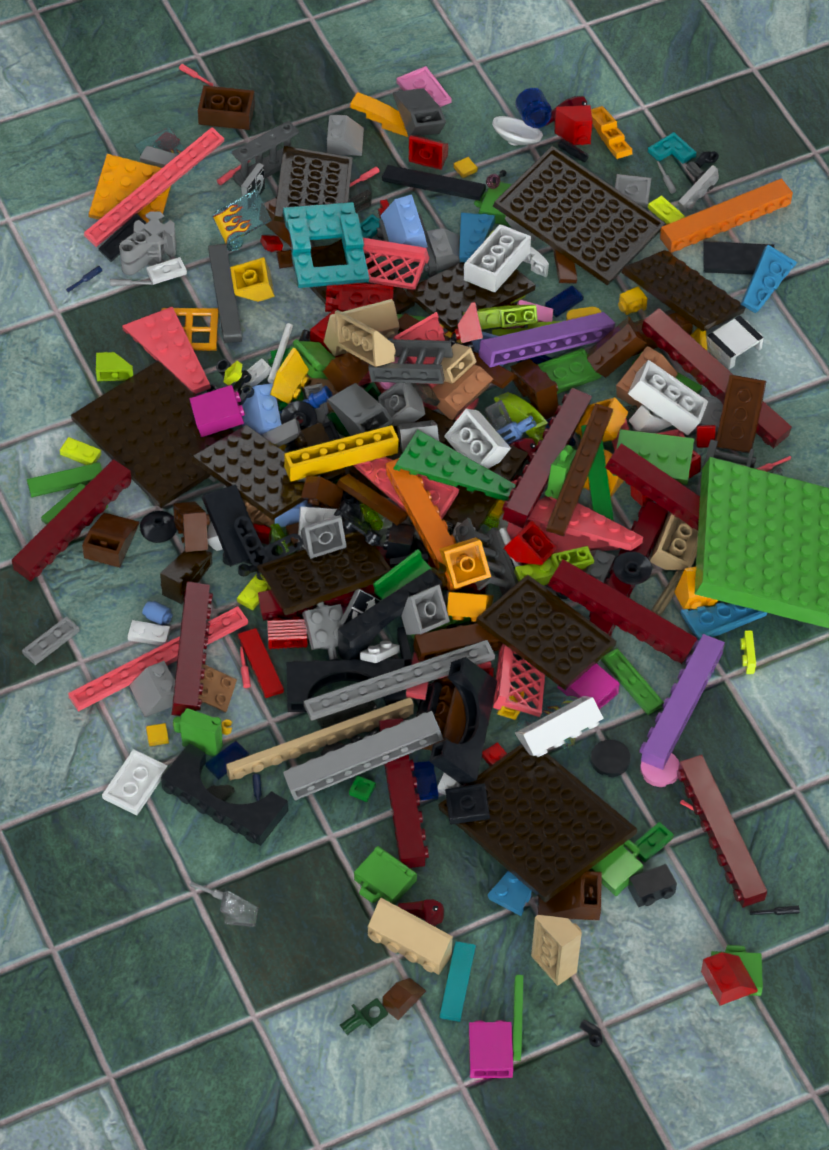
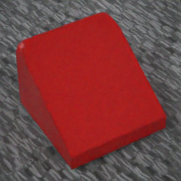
M715 425L697 426L695 434L697 448H708L710 440H715Z

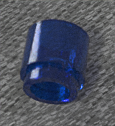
M529 88L518 95L515 105L524 123L532 128H541L547 125L551 119L552 109L544 93L540 89Z

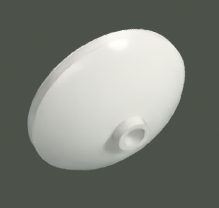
M498 116L492 122L495 131L508 141L509 144L514 146L535 144L541 141L543 136L542 132L534 125L514 117Z

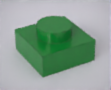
M357 775L349 790V795L368 802L376 787V783Z

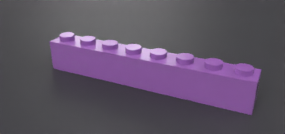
M604 312L481 340L479 357L489 367H494L599 342L615 328V322Z
M705 634L702 635L700 641L696 640L693 646L694 652L692 655H688L685 662L686 668L681 669L678 675V683H674L671 688V697L665 699L663 704L664 710L662 713L659 712L656 717L655 723L657 724L655 728H650L647 736L649 739L647 742H643L640 748L642 762L662 770L664 769L723 654L725 642Z

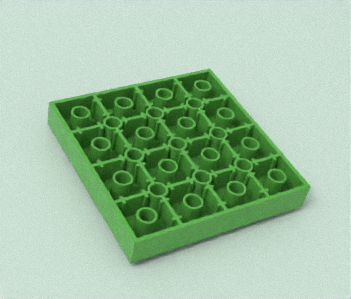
M710 457L702 468L694 594L829 628V488Z

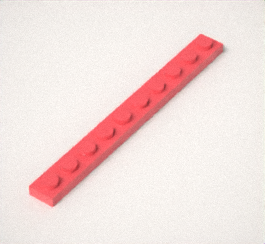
M211 127L84 232V236L95 247L100 245L136 213L140 212L224 142V138Z
M238 606L208 621L210 623L209 632L205 634V637L208 638V644L248 624V619ZM180 636L68 693L69 699L79 712L129 686L145 668L165 661L167 666L176 662Z

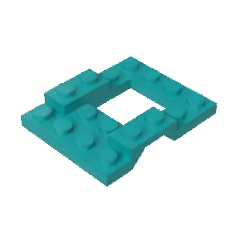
M353 202L283 208L285 226L289 230L291 239L292 260L298 288L369 282L370 278L363 250L364 241L358 213L356 214ZM342 238L347 265L313 267L310 240Z

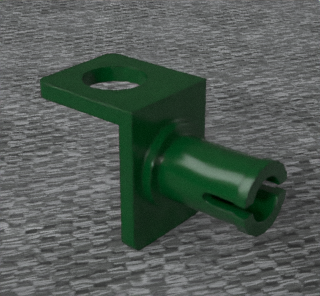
M375 998L361 1010L353 1004L351 1006L355 1010V1014L340 1024V1026L347 1035L361 1024H366L370 1029L385 1018L388 1012L378 998ZM375 1006L379 1007V1016L376 1018L370 1017V1009Z

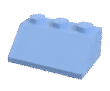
M412 194L395 199L381 215L389 242L424 248L428 247Z
M273 383L253 387L254 395L247 398L242 405L245 416H242L244 421L242 427L247 425L262 435L282 425L277 399L270 395Z

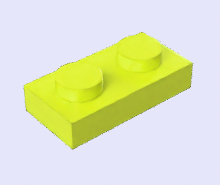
M662 195L648 204V209L665 222L666 225L685 218V215Z
M70 437L67 438L59 450L60 455L84 465L96 463L102 455L100 449Z
M257 573L237 597L238 603L251 610H254L259 604L258 592L269 590L263 580L257 579Z
M745 631L744 637L740 638V649L744 650L742 666H746V674H754L756 657L753 631Z

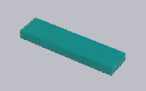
M455 941L440 1012L441 1019L461 1022L476 949L474 944Z

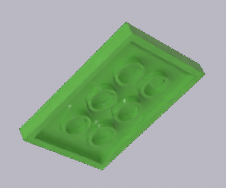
M620 429L617 448L621 443L679 483L688 485L694 438Z

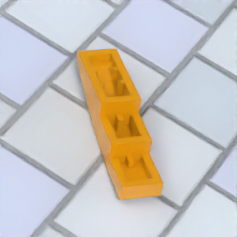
M359 92L356 93L350 103V108L366 113L367 119L382 123V129L408 137L398 110L375 98Z
M603 106L591 109L592 124L615 158L619 159L632 155V148L625 141V136L617 127V121Z

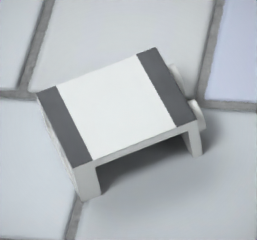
M739 315L707 335V349L728 369H731L735 366V360L738 355L753 346L761 350L764 337L747 320H744Z

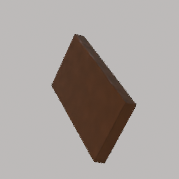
M729 375L716 441H718L717 448L748 454L753 449L767 381Z

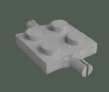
M321 602L316 604L317 607L315 609L304 611L303 617L311 649H328L330 660L338 659L335 647L338 646V629L343 626L340 624L343 611L341 604L328 606Z

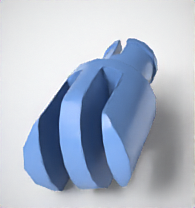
M529 416L519 423L512 422L497 430V433L510 445L522 438L524 432L535 427L536 422L535 420L532 421V416Z

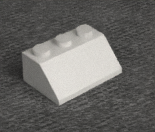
M465 409L444 436L457 452L487 469L498 464L511 449L477 410Z

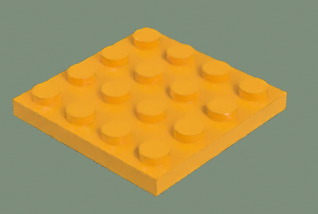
M107 154L88 217L101 219L162 168ZM171 186L137 213L146 223L149 222V219L145 216L147 213H164Z

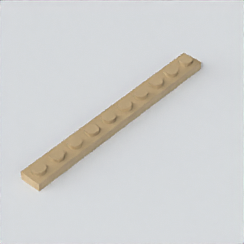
M410 697L226 764L227 776L230 781L241 779L247 774L260 772L266 767L279 765L283 761L298 758L307 752H315L319 748L326 746V744L331 745L346 738L350 739L362 732L372 731L374 728L379 727V721L405 719L413 714L414 703Z

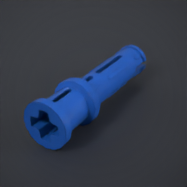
M324 386L322 390L310 393L303 402L310 404L314 409H318L320 405L328 402L327 399L332 397L333 394L327 386Z

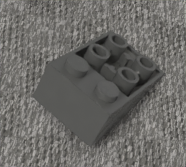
M424 88L392 93L408 137L412 135L439 134L446 124V120L440 106Z
M357 383L327 399L350 436L387 427L394 423L384 406Z

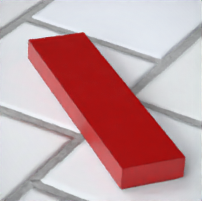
M254 628L239 633V641L265 699L284 693V688L257 629Z

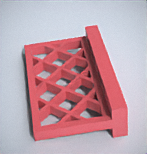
M363 238L364 253L370 255L366 259V264L373 261L376 265L368 269L370 283L416 290L424 265L429 261L426 248ZM380 256L386 257L387 260L379 264L375 260ZM402 259L403 263L396 267L393 265V261ZM413 262H420L419 266L411 269L409 266ZM390 263L392 269L384 273L381 268ZM407 266L409 271L400 275L398 270ZM379 269L381 275L371 277L370 274ZM396 272L398 278L388 280L387 276ZM412 275L414 277L413 283H406L404 279Z
M502 644L498 653L497 685L493 708L500 710L502 706L540 717L542 714L545 675L523 658L518 661L513 653H517L505 644ZM527 663L531 669L526 671L521 664ZM517 667L521 674L516 675L512 668ZM535 673L539 679L535 681L530 674ZM525 677L529 684L525 685L520 678ZM515 681L520 688L515 689L510 683ZM534 687L538 694L533 695L529 688ZM524 691L529 698L523 699L519 693ZM514 696L518 702L509 701V697ZM532 701L537 709L530 707L527 703Z

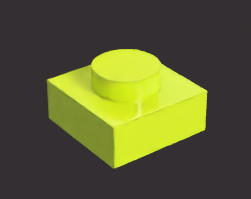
M236 361L225 370L223 382L228 386L234 381L237 382L242 376L243 364Z

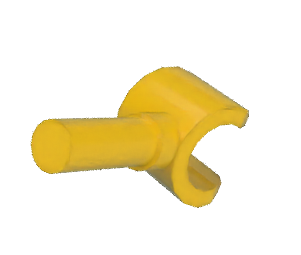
M226 719L222 722V734L229 735L232 732V727H230L232 724L231 720Z

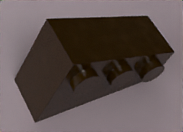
M320 422L301 430L294 443L298 449H303L330 442V439ZM341 468L318 474L317 476L332 482L343 476L345 470Z
M184 550L160 573L162 595L182 605L187 582L199 583L213 564L212 553L207 550L185 552Z

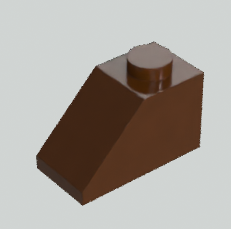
M411 978L396 982L383 996L382 1005L389 1014L399 1020L421 998L426 990Z

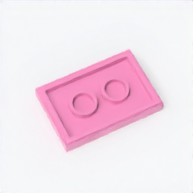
M426 66L397 78L396 82L403 91L424 88L440 107L451 103V97Z

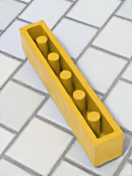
M392 425L284 453V468L290 482L303 479L306 476H314L397 454L399 439Z

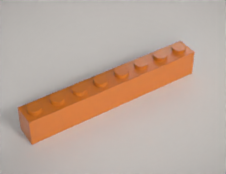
M781 178L662 226L660 240L671 253L681 250L691 244L711 238L718 233L740 226L745 222L755 220L767 213L769 214L782 207H787L791 204L793 192Z
M399 458L385 463L386 475L437 570H439V562L443 564L439 549L456 544L454 536L449 535L448 526L445 520H441L437 505L432 504L431 494L428 490L425 491L421 476L409 474L410 471L400 469V471L394 470L393 468ZM445 572V576L447 579L446 586L449 592H453L455 590L467 586L464 585L454 589L447 572Z

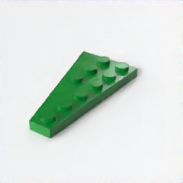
M420 430L416 431L393 468L397 471H400V469L410 471L409 474L411 475L421 474L427 476L429 480L457 487L460 485L467 487L468 491H481L486 496L503 501H508L512 488L516 487V484Z

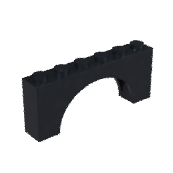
M429 569L338 629V655L342 660H360V652L368 649L377 634L391 621L402 615L408 597L435 585H440L442 592V581Z
M463 657L451 662L448 679L455 685L464 703L466 714L464 734L458 744L448 740L434 744L429 760L430 763L461 785L477 780L497 685L495 678L468 658Z
M359 659L286 662L288 712H307L304 707V701L311 699L318 690L326 685L340 681L362 682L404 668V659H384L378 663ZM406 689L382 697L385 705L388 706L406 699Z
M189 743L162 775L161 784L163 790L167 794L177 796L184 804L194 806L198 812L209 815L215 822L226 825L232 832L243 835L250 843H256L261 846L288 812V801L272 791L263 799L249 804H233L218 799L205 788L200 778L202 769L206 764L205 752Z

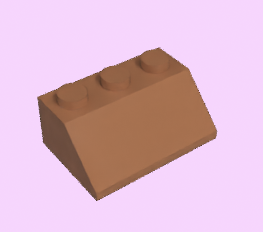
M648 346L616 385L617 397L637 409L643 404L634 400L628 392L636 373L648 360L674 378L678 375V372L662 354Z
M473 365L453 384L447 382L437 384L426 394V397L450 420H454L488 389L493 378L480 366Z

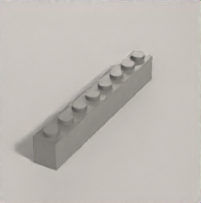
M430 711L422 713L411 720L402 721L394 727L385 728L372 736H366L355 743H349L338 750L329 751L325 755L316 759H310L304 764L293 766L284 771L283 774L290 792L296 801L444 739L433 712Z

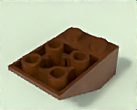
M103 513L90 528L83 542L84 559L120 568L140 522Z
M585 872L546 903L538 897V915L580 920H600L602 872Z

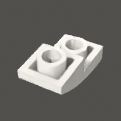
M530 246V253L523 261L531 264V271L547 277L549 263L537 250Z

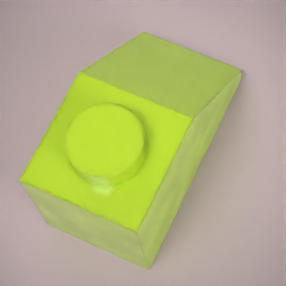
M115 352L96 353L97 381H126L134 376L133 366Z

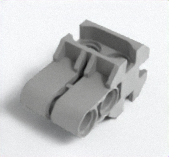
M161 212L147 213L145 216L149 219V222L146 224L137 220L134 223V233L120 243L121 268L125 275H134L148 264L153 266L165 262L161 257L165 253L171 258L176 255L175 223L169 220L163 224L162 218L164 214Z

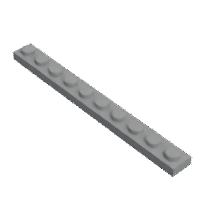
M488 640L305 700L304 707L312 721L449 675L451 662L463 657L479 665L494 660L495 654Z

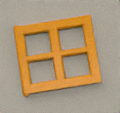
M173 308L177 316H186L183 329L193 350L217 351L218 308ZM193 316H211L210 327H193ZM192 332H210L209 343H192Z

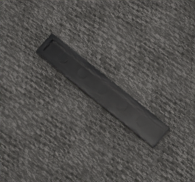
M387 165L382 176V181L477 201H481L486 190V184Z

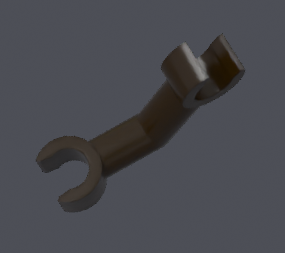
M439 562V570L432 567V572L442 581L443 591L447 585L445 576L446 566Z

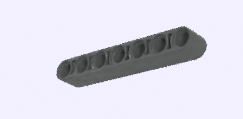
M226 244L209 245V258L224 344L242 342Z

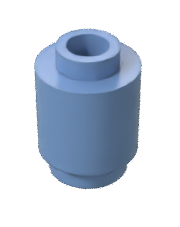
M148 601L142 612L146 619L159 625L169 624L173 617L170 608L156 601Z

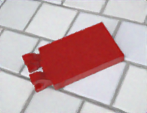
M368 283L329 285L326 290L325 312H332L334 309L344 312L390 299L393 300L394 286Z

